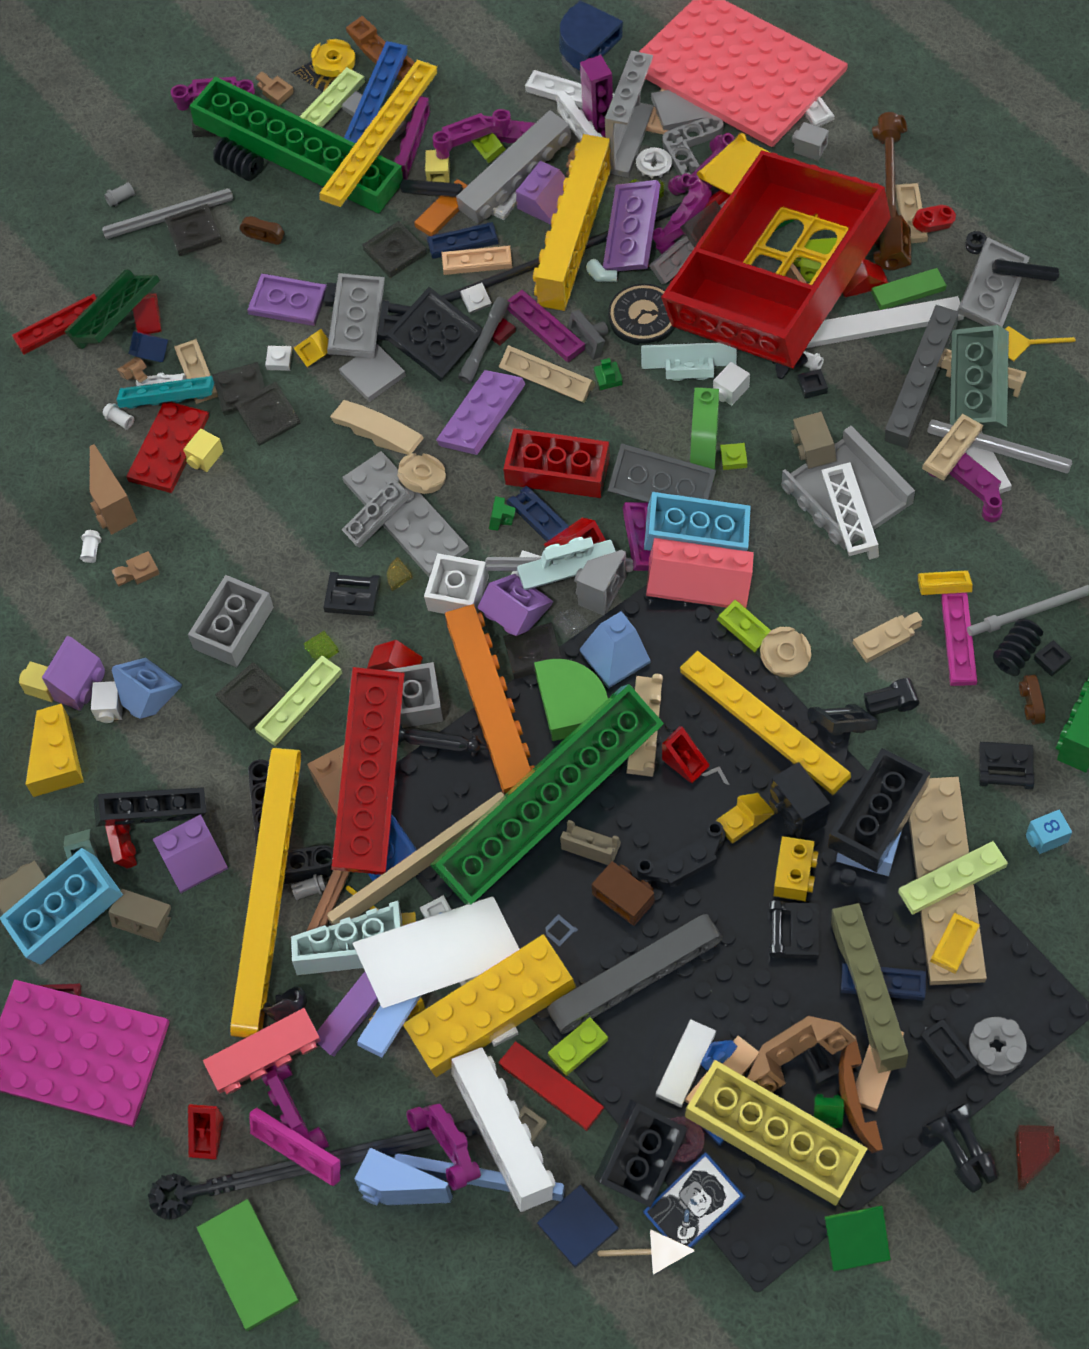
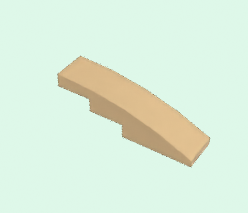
M343 400L330 416L334 423L350 427L354 434L372 439L376 446L411 455L424 439L420 433L382 413Z

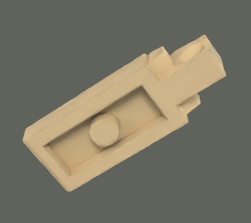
M918 612L906 618L903 615L895 617L853 639V645L867 663L908 642L910 637L915 635L914 630L922 626L923 619Z

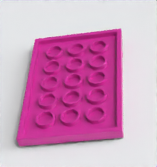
M14 979L0 1017V1092L134 1127L170 1021L155 1015Z

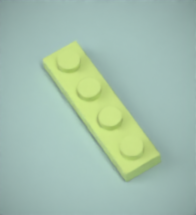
M346 67L300 117L323 127L342 107V104L365 83L364 76Z
M321 656L255 727L256 733L276 746L342 674L341 668L324 656Z
M994 841L900 887L898 893L913 915L1006 868L1008 862Z

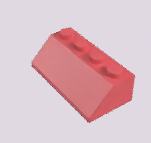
M654 538L649 556L646 596L726 608L736 600L746 608L752 578L754 552Z
M305 1008L206 1058L203 1062L219 1093L225 1091L226 1095L240 1089L242 1087L241 1082L249 1078L251 1081H255L267 1074L266 1069L274 1065L280 1068L292 1061L291 1056L299 1052L304 1055L317 1048L316 1043L320 1042V1038Z

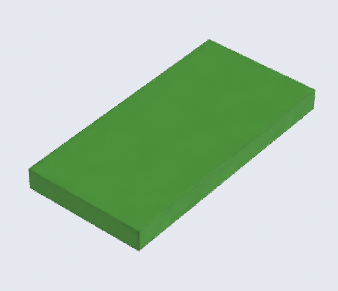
M248 1199L197 1227L246 1331L299 1303Z

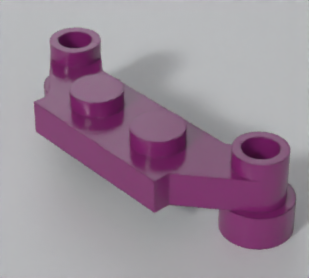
M236 77L220 78L253 95L255 94L253 82L250 80L237 81ZM213 78L192 80V84L187 87L182 84L174 86L171 89V96L177 108L181 111L187 110Z
M498 109L493 112V117L484 116L480 113L442 127V131L436 132L433 135L436 157L446 159L449 157V152L453 147L490 133H495L498 137L507 136L511 123L510 112L505 109Z
M725 133L724 135L714 137L710 141V149L713 153L691 174L685 173L670 179L668 182L669 191L674 195H681L689 191L687 186L688 179L697 175L699 170L734 140L733 135ZM700 179L703 183L707 184L709 188L713 186Z
M697 175L688 179L689 193L684 197L683 202L671 216L665 228H656L653 231L652 239L656 243V248L661 255L676 243L674 241L682 234H687L712 195L708 185L703 183Z
M964 453L949 474L984 502L982 508L983 519L988 522H997L1003 512L1001 506L1002 499L999 492L1001 481L967 453Z
M286 1064L280 1068L274 1065L266 1069L267 1074L261 1078L265 1085L271 1088L267 1093L275 1107L279 1105L283 1112L280 1115L282 1123L320 1148L325 1149L329 1147V1143L319 1126L308 1131L283 1080L293 1075L289 1065Z
M440 1103L424 1108L418 1106L407 1110V1120L412 1131L416 1132L429 1127L454 1164V1166L446 1169V1178L452 1190L455 1191L466 1187L468 1182L481 1177L478 1164L475 1161L471 1162L465 1134L459 1132L454 1125L451 1114L446 1113Z

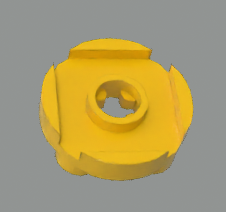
M330 39L327 40V44L321 45L319 43L313 48L311 53L314 72L323 76L337 78L346 67L352 70L355 65L354 50L343 40Z

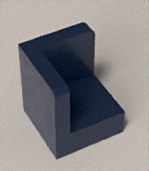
M133 331L128 354L163 362L168 340Z

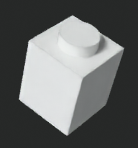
M730 362L713 380V388L719 389V401L726 402L732 406L749 388L750 373Z
M115 681L93 682L91 711L96 721L111 723L114 720H122L123 706L120 702Z

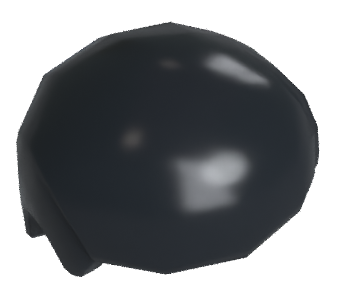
M295 986L282 995L277 994L274 1005H270L267 1002L264 1003L263 1010L272 1020L278 1022L305 1008L307 995L302 988Z

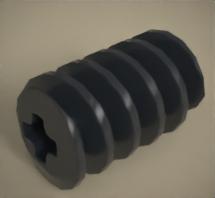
M222 137L214 148L213 159L215 163L246 181L255 179L263 169L264 160L261 156H257L256 153L243 148L242 145L237 144L235 141H230L228 137Z
M1025 618L1018 619L1014 627L1009 630L1008 635L1004 637L1003 642L999 644L998 649L993 653L994 663L1006 674L1018 676L1020 669L1025 667V661H1029L1030 654L1036 651L1035 646L1041 644L1040 637L1043 636V630L1031 620Z

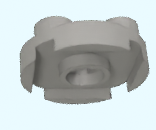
M991 1017L975 1025L968 1041V1051L978 1062L979 1066L985 1069L984 1071L994 1075H1003L1012 1072L1021 1063L1026 1053V1039L1015 1021L1001 1017ZM996 1039L1002 1042L1004 1047L1001 1048V1052H996V1049L990 1047L989 1044L993 1043Z

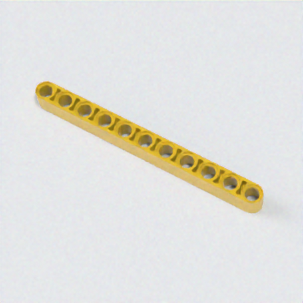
M273 748L270 755L230 1032L233 1037L247 1038L263 1029L265 1017L263 1006L267 1002L301 765L300 750Z

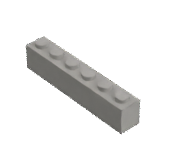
M549 110L456 196L459 210L477 224L487 219L492 214L493 208L503 204L508 196L519 188L540 161L545 163L551 160L562 146L568 144L571 139L569 123Z

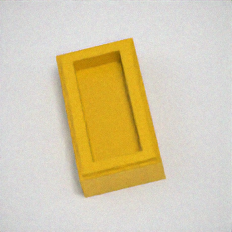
M968 571L918 574V585L921 595L972 592V581Z
M954 912L930 962L956 974L980 924Z

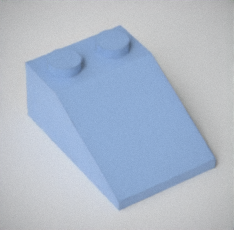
M372 1148L369 1149L355 1177L359 1191L363 1194L362 1198L373 1205H378L379 1202L385 1205L450 1203L453 1198L447 1182Z

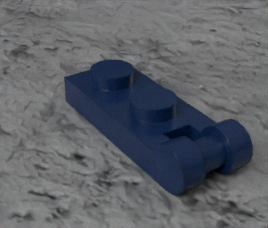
M528 486L523 487L517 496H511L507 499L508 506L514 507L515 512L546 542L569 527Z

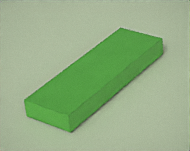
M935 268L873 287L871 293L879 309L884 310L945 291L946 284L938 269Z

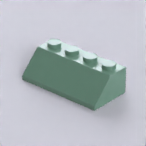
M999 325L952 330L951 425H954L959 417L964 414L984 425L983 429L1007 427L1009 332Z

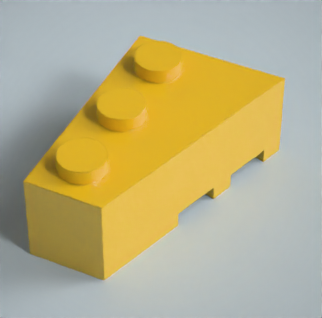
M62 703L36 711L26 786L33 797L84 783L69 716Z

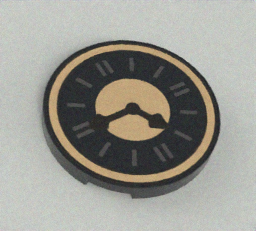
M635 284L618 292L612 299L608 309L609 323L612 331L623 341L634 345L655 341L658 343L669 337L676 327L671 326L661 298L665 289L653 284Z

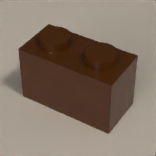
M613 861L591 884L592 895L633 926L637 924L655 903L653 888L644 880L638 881L634 878L632 872L622 864L618 866Z

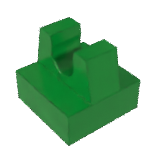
M610 358L601 360L599 366L593 367L600 391L623 385L617 362L611 363Z
M495 496L489 523L490 530L498 531L500 524L512 526L515 508L505 505V498Z
M817 1094L814 1102L813 1117L832 1128H842L844 1099H841L840 1095H834V1098H823V1094Z

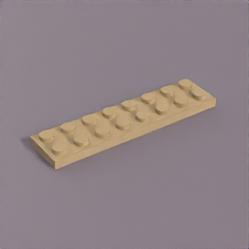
M959 777L929 778L926 790L909 817L916 879L969 853ZM974 884L920 911L930 985L985 982L987 979L980 927L956 974L930 962L954 912L979 924Z

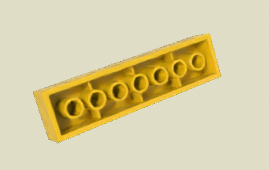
M583 134L581 142L576 144L575 160L570 161L569 178L565 177L563 183L564 193L558 197V211L552 215V229L546 233V247L540 251L539 268L535 267L533 272V281L536 282L534 296H537L538 304L542 307L562 311L566 309L610 174V138Z

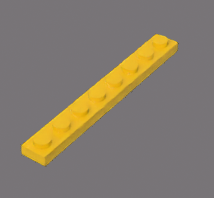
M696 651L680 667V672L793 764L800 762L808 775L832 795L851 778V773L699 651Z

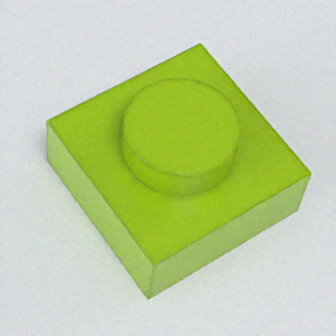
M745 443L720 445L723 470L747 468Z

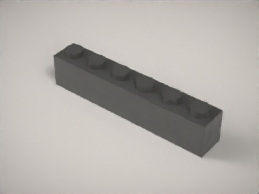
M935 305L886 426L885 442L908 449L951 342L952 330H955L957 327L959 311Z

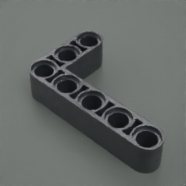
M263 759L253 761L248 767L256 849L264 802L259 800L265 795L269 763ZM260 773H267L264 777L257 778ZM320 845L288 851L284 884L305 881L314 878V874H317V876L323 875V877L331 876L333 872L331 870L333 849L327 845ZM322 859H331L327 864H319ZM297 863H305L304 866L299 869L293 868L294 865Z

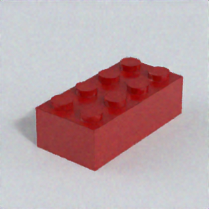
M513 428L503 468L505 485L528 486L532 489L601 498L610 459L609 442Z

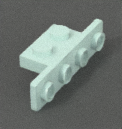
M722 343L641 346L642 368H665L666 379L675 381L686 378L705 380L714 377V366H727L730 362L736 365L737 349Z
M578 537L569 541V544L562 546L553 544L546 547L540 560L519 565L517 572L523 589L528 590L574 577L580 568H584L588 560L616 551L611 540L593 544L591 537L586 539Z

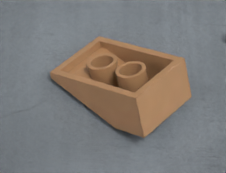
M95 444L91 445L90 494L93 502L90 505L97 515L96 519L102 529L107 527L112 535L137 522V519L123 488Z
M344 745L307 764L316 786L336 818Z

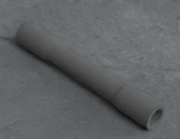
M497 297L489 313L488 320L458 376L462 382L468 384L472 382L485 350L510 304L505 298Z

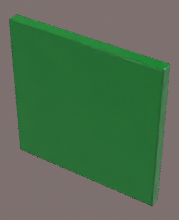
M882 1206L825 1217L833 1271L890 1260Z

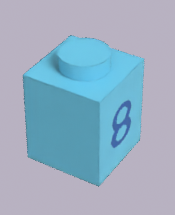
M1057 810L1030 821L1026 837L1031 847H1036L1039 854L1068 843L1072 830L1061 811Z

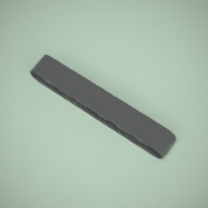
M703 914L557 999L549 1005L547 1011L562 1034L568 1033L580 1026L589 1017L592 1019L713 948L722 940L723 936L708 914Z

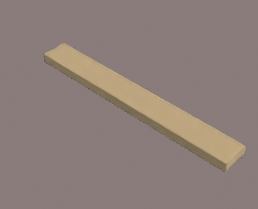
M499 792L327 913L331 926L340 923L342 919L358 917L430 866L440 854L498 802L504 794Z

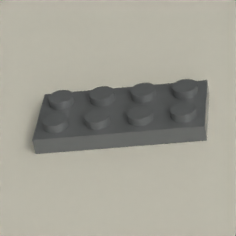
M621 443L608 492L649 503L652 492L708 500L716 470Z

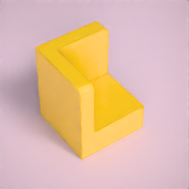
M320 329L295 346L294 349L306 367H308L328 353L329 339Z

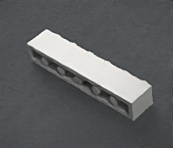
M479 1048L452 1058L451 1074L520 1212L552 1200L555 1180L551 1171H546L542 1164L543 1157L540 1149L537 1146L533 1147L530 1141L531 1134L528 1126L520 1122L518 1107L515 1101L509 1100L504 1080L502 1078L498 1079L495 1073L496 1066L491 1056L487 1057L484 1049Z

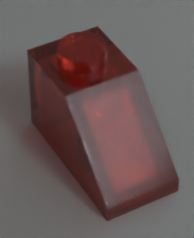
M1018 1126L1015 1132L1018 1189L1024 1190L1052 1162L1056 1153H1059L1060 1140L1058 1135H1054V1126Z

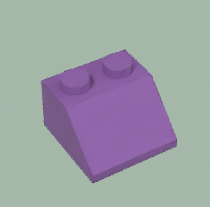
M540 161L516 190L517 209L551 224L553 213L558 211V197L564 193V174L559 169Z
M512 574L489 583L477 608L484 612L488 619L502 625L506 632L518 636L529 631L549 609L553 601L535 588L524 590L520 577Z
M67 636L42 676V679L54 701L81 711L84 704H87L92 697L93 682L102 681L105 668L99 657L72 637Z
M201 814L153 839L180 893L228 869Z

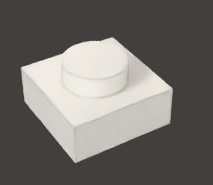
M483 283L464 289L460 293L469 314L491 306V301Z
M268 346L266 369L290 370L292 347Z

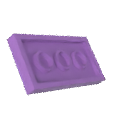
M657 180L616 185L603 262L605 270L627 271L648 268L660 191V183Z
M484 370L436 439L439 446L477 455L525 386L523 378Z

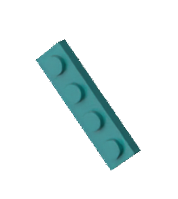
M206 376L120 388L117 404L119 408L127 407L132 409L146 404L159 405L162 402H181L190 398L204 399L212 395L214 387L213 377Z

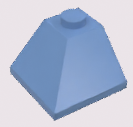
M622 611L602 622L580 648L581 654L607 688L612 687L651 663L636 629Z
M147 658L115 665L112 668L121 705L129 710L131 715L139 719L155 715L182 686L181 683Z

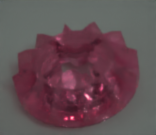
M686 1117L672 1118L671 1120L688 1128L686 1140L690 1142V1144H683L679 1147L673 1161L685 1163L696 1159L704 1146L702 1128Z

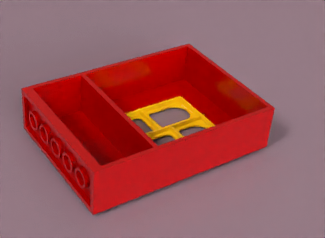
M761 150L661 296L671 326L793 368L891 219L885 187L878 183H870L857 177H850L837 171H830L817 165H810L793 158L790 159L773 152ZM795 219L804 225L802 234L789 252H783L766 246V243L782 222ZM820 230H831L837 235V242L828 254H822L805 248L810 237ZM759 255H765L782 261L776 273L752 266V264ZM798 257H804L822 264L809 284L785 276L792 263Z

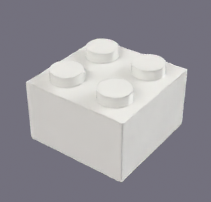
M437 553L424 595L428 611L445 614V612L474 604L478 613L479 609L477 607L484 595L489 578L486 562Z

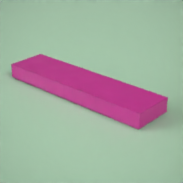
M967 592L941 594L950 686L976 685L977 674L973 639L967 632V627L971 626Z
M257 1107L249 1112L251 1135L328 1184L334 1186L340 1181V1160Z

